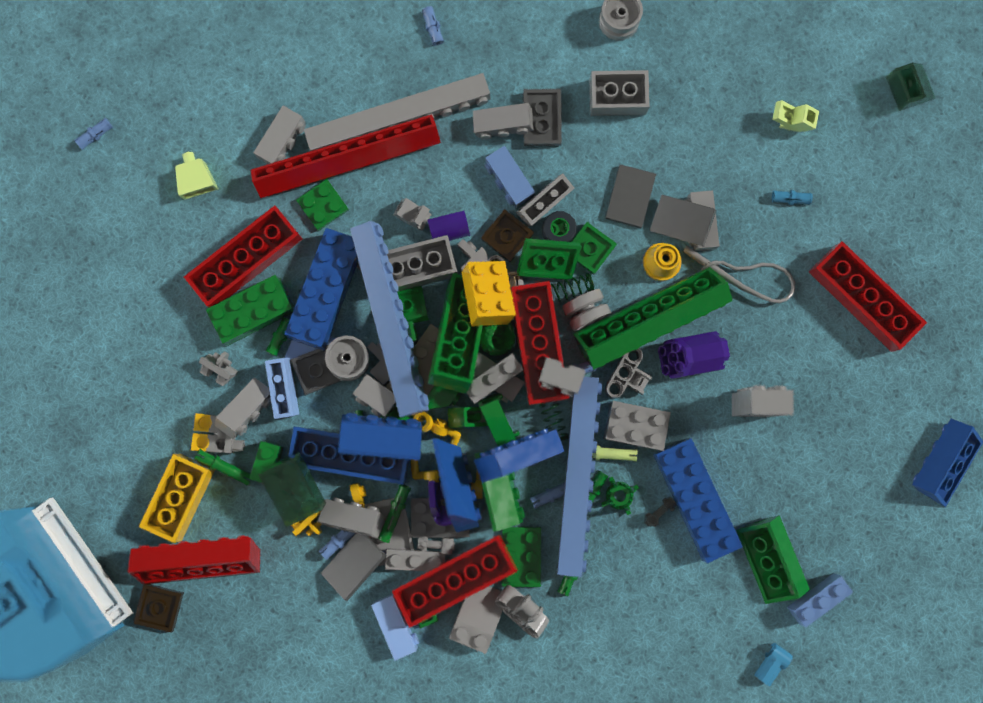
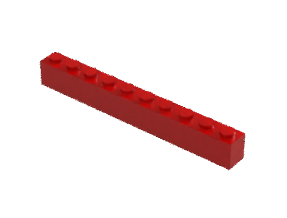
M431 114L251 169L252 182L260 198L431 147L441 143L436 123Z

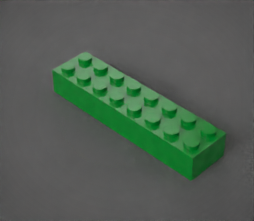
M708 267L573 335L582 355L591 367L596 369L615 359L621 358L633 350H637L649 342L655 341L667 333L673 332L683 325L691 323L695 319L724 307L732 302L733 299L728 282L712 268Z

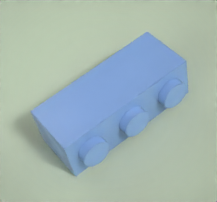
M280 358L265 361L274 419L299 415L291 359Z
M390 594L373 602L371 605L394 661L416 652L419 639L416 633H412L394 595Z

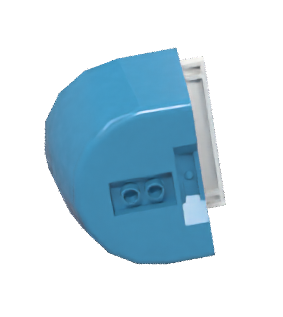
M49 498L40 506L0 511V681H30L86 655L125 626L120 622L133 614L54 498Z

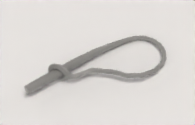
M688 246L683 250L685 254L703 265L701 270L710 267L728 283L771 303H782L793 296L795 281L792 275L785 268L774 263H758L752 266L736 267L724 261L716 260L710 262ZM722 264L735 271L750 270L761 266L774 267L783 271L788 276L791 282L790 293L785 298L772 299L742 284L719 268L718 265Z

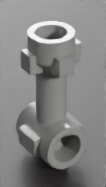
M423 536V538L418 539V549L427 551V548L441 549L442 554H453L455 542L454 538L442 537V541L428 540V537Z

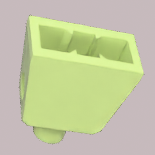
M193 152L183 153L184 163L175 167L178 195L185 200L218 190L206 163L202 159L195 160Z

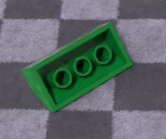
M485 451L475 453V458H481L480 453ZM514 472L482 483L493 532L519 525L523 522V518H525L523 507H520L518 499H520L519 490L515 488L513 482L515 480Z
M780 515L765 518L736 530L765 604L800 599L810 590Z

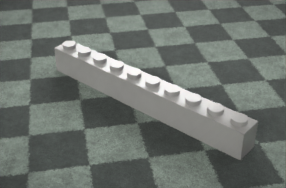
M484 73L303 130L309 149L313 151L432 114L433 118L440 115L447 117L456 110L466 111L472 105H484L490 100V91Z

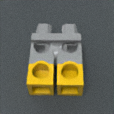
M195 413L193 431L213 432L214 435L193 433L191 451H198L199 449L205 452L221 453L244 451V440H233L215 427L217 416Z

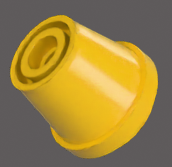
M667 243L652 245L643 257V268L646 274L657 281L672 279L681 268V256L678 249ZM662 256H668L669 260L663 261Z

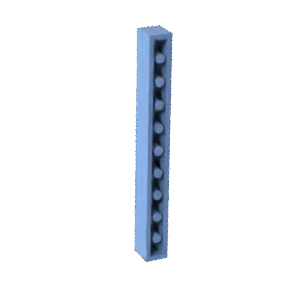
M369 221L350 228L399 416L409 417L428 411L429 400L424 393V381L422 376L419 375L418 359L414 356L412 349L414 344L408 335L407 329L409 326L402 312L403 303L398 297V285L392 274L393 266L389 262L387 256L388 248L382 237L384 235L383 229L378 223Z
M583 377L578 394H573L558 575L582 577V572L586 573L587 560H583L584 552H588V540H585V533L590 530V520H587V512H591L592 500L588 499L589 492H593L594 481L590 480V476L595 471V461H592V453H596L597 441H594V433L598 434L599 422H595L596 414L600 413V402H597V395H601L602 383H599V378Z

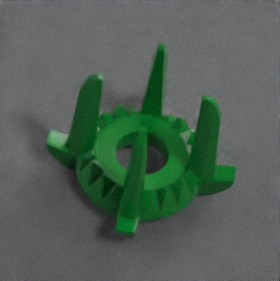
M610 477L611 485L606 490V500L601 503L602 507L610 505L617 510L624 509L626 514L630 515L629 506L633 501V493L639 489L638 485L630 487L625 482H615L614 478ZM618 490H622L625 493V499L620 502L614 497L615 492Z

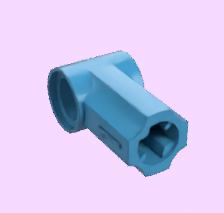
M776 643L771 644L772 648L768 653H765V660L754 674L769 687L779 672L786 669L792 661V655Z

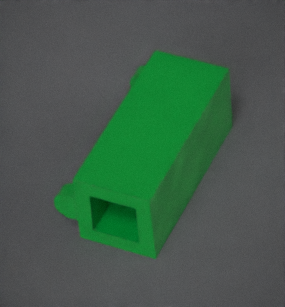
M502 393L492 394L478 401L497 446L516 440L515 437L520 435L518 430L512 431L499 403V400L503 398Z

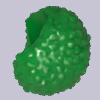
M512 322L504 325L482 326L479 346L493 356H500L510 352L515 346L516 341Z

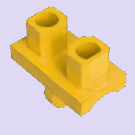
M309 501L302 508L308 515L305 520L298 513L289 520L290 525L294 529L292 533L295 536L300 535L308 526L310 527L306 531L308 536L314 532L318 535L322 533L320 529L322 524L318 521L314 522L320 516L322 506L318 507L315 503Z

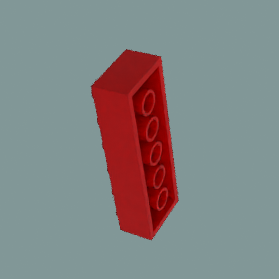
M274 205L186 274L184 278L204 304L210 308L231 297L302 241L303 238Z
M843 241L834 245L808 271L891 352L901 350L927 323Z
M550 281L511 287L528 404L535 405L569 399L568 395L561 393V389L554 387L553 390L542 387V383L538 382L546 358L562 362L561 366L564 367Z
M497 535L393 590L392 593L408 627L411 628L517 572L518 569L501 535Z
M238 536L236 539L223 537L218 538L216 541L202 539L196 543L182 541L175 545L162 543L155 547L141 545L138 548L130 549L128 573L142 584L260 573V549L249 536Z

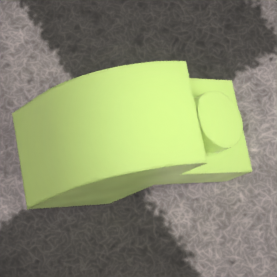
M781 100L775 104L772 120L780 123V128L804 132L816 129L819 111L807 104L794 107Z

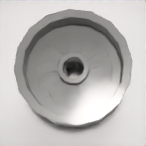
M604 0L599 16V26L603 34L616 41L632 37L638 29L643 14L641 1Z
M600 289L581 294L562 306L566 316L579 314L569 322L573 331L591 325L612 313L608 304L595 306L604 298Z
M354 336L338 337L326 349L325 361L327 367L334 377L342 381L359 379L366 373L369 367L370 358L367 348L361 340ZM348 355H350L351 359L349 361H345L343 359L347 358Z

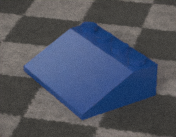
M437 438L432 439L447 511L455 531L460 532L479 527L478 520H481L479 508H475L474 501H477L475 489L471 490L469 484L473 480L471 472L466 471L465 465L469 464L467 454L462 453L461 447Z

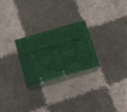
M300 452L264 468L258 474L286 527L322 511L326 505Z

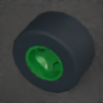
M556 211L549 214L542 226L544 240L572 242L577 229L575 219L564 211Z

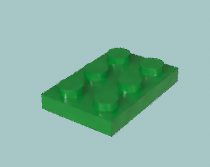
M525 238L517 274L518 276L571 280L582 246L577 242Z
M509 527L503 529L502 539L518 571L502 579V587L506 585L512 587H541V527Z

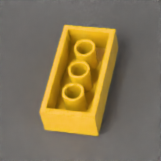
M173 454L139 527L173 543L182 541L215 469L212 471L209 469V466L183 454Z

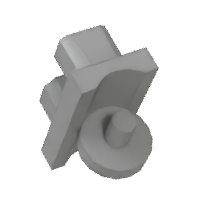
M216 352L213 355L208 354L205 358L201 357L199 361L202 364L200 373L208 377L213 372L217 373L218 376L215 381L221 386L226 385L239 371L231 367L232 362L228 360L229 353L223 352L221 355Z

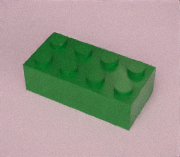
M273 275L206 309L222 344L229 346L292 314L295 307L281 279Z

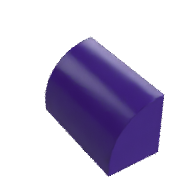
M465 211L428 219L432 239L448 235L449 241L470 236Z

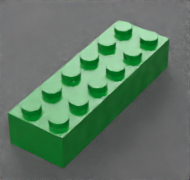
M453 273L447 285L428 384L466 394L473 383L482 326H471L463 278L460 274Z

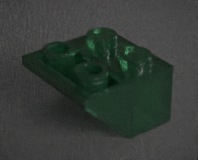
M910 63L895 68L886 76L899 111L935 99L922 64Z

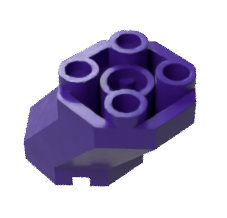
M715 331L664 341L663 345L658 348L662 373L674 379L724 370L726 366L724 363L730 357L727 340L718 336L720 334Z

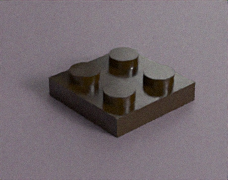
M504 209L481 237V240L507 261L511 262L523 248L525 238L530 239L534 232Z
M144 584L133 624L172 633L175 629L184 592Z

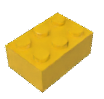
M505 261L468 262L461 273L471 326L509 324L516 313Z

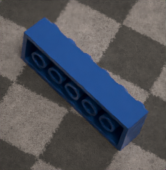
M329 228L325 229L284 333L288 339L325 351L358 264L352 236Z
M296 426L293 428L287 466L402 485L406 483L410 459L338 453L340 433Z
M687 438L665 448L664 451L654 453L653 456L702 561L710 563L742 548L740 539L692 438Z

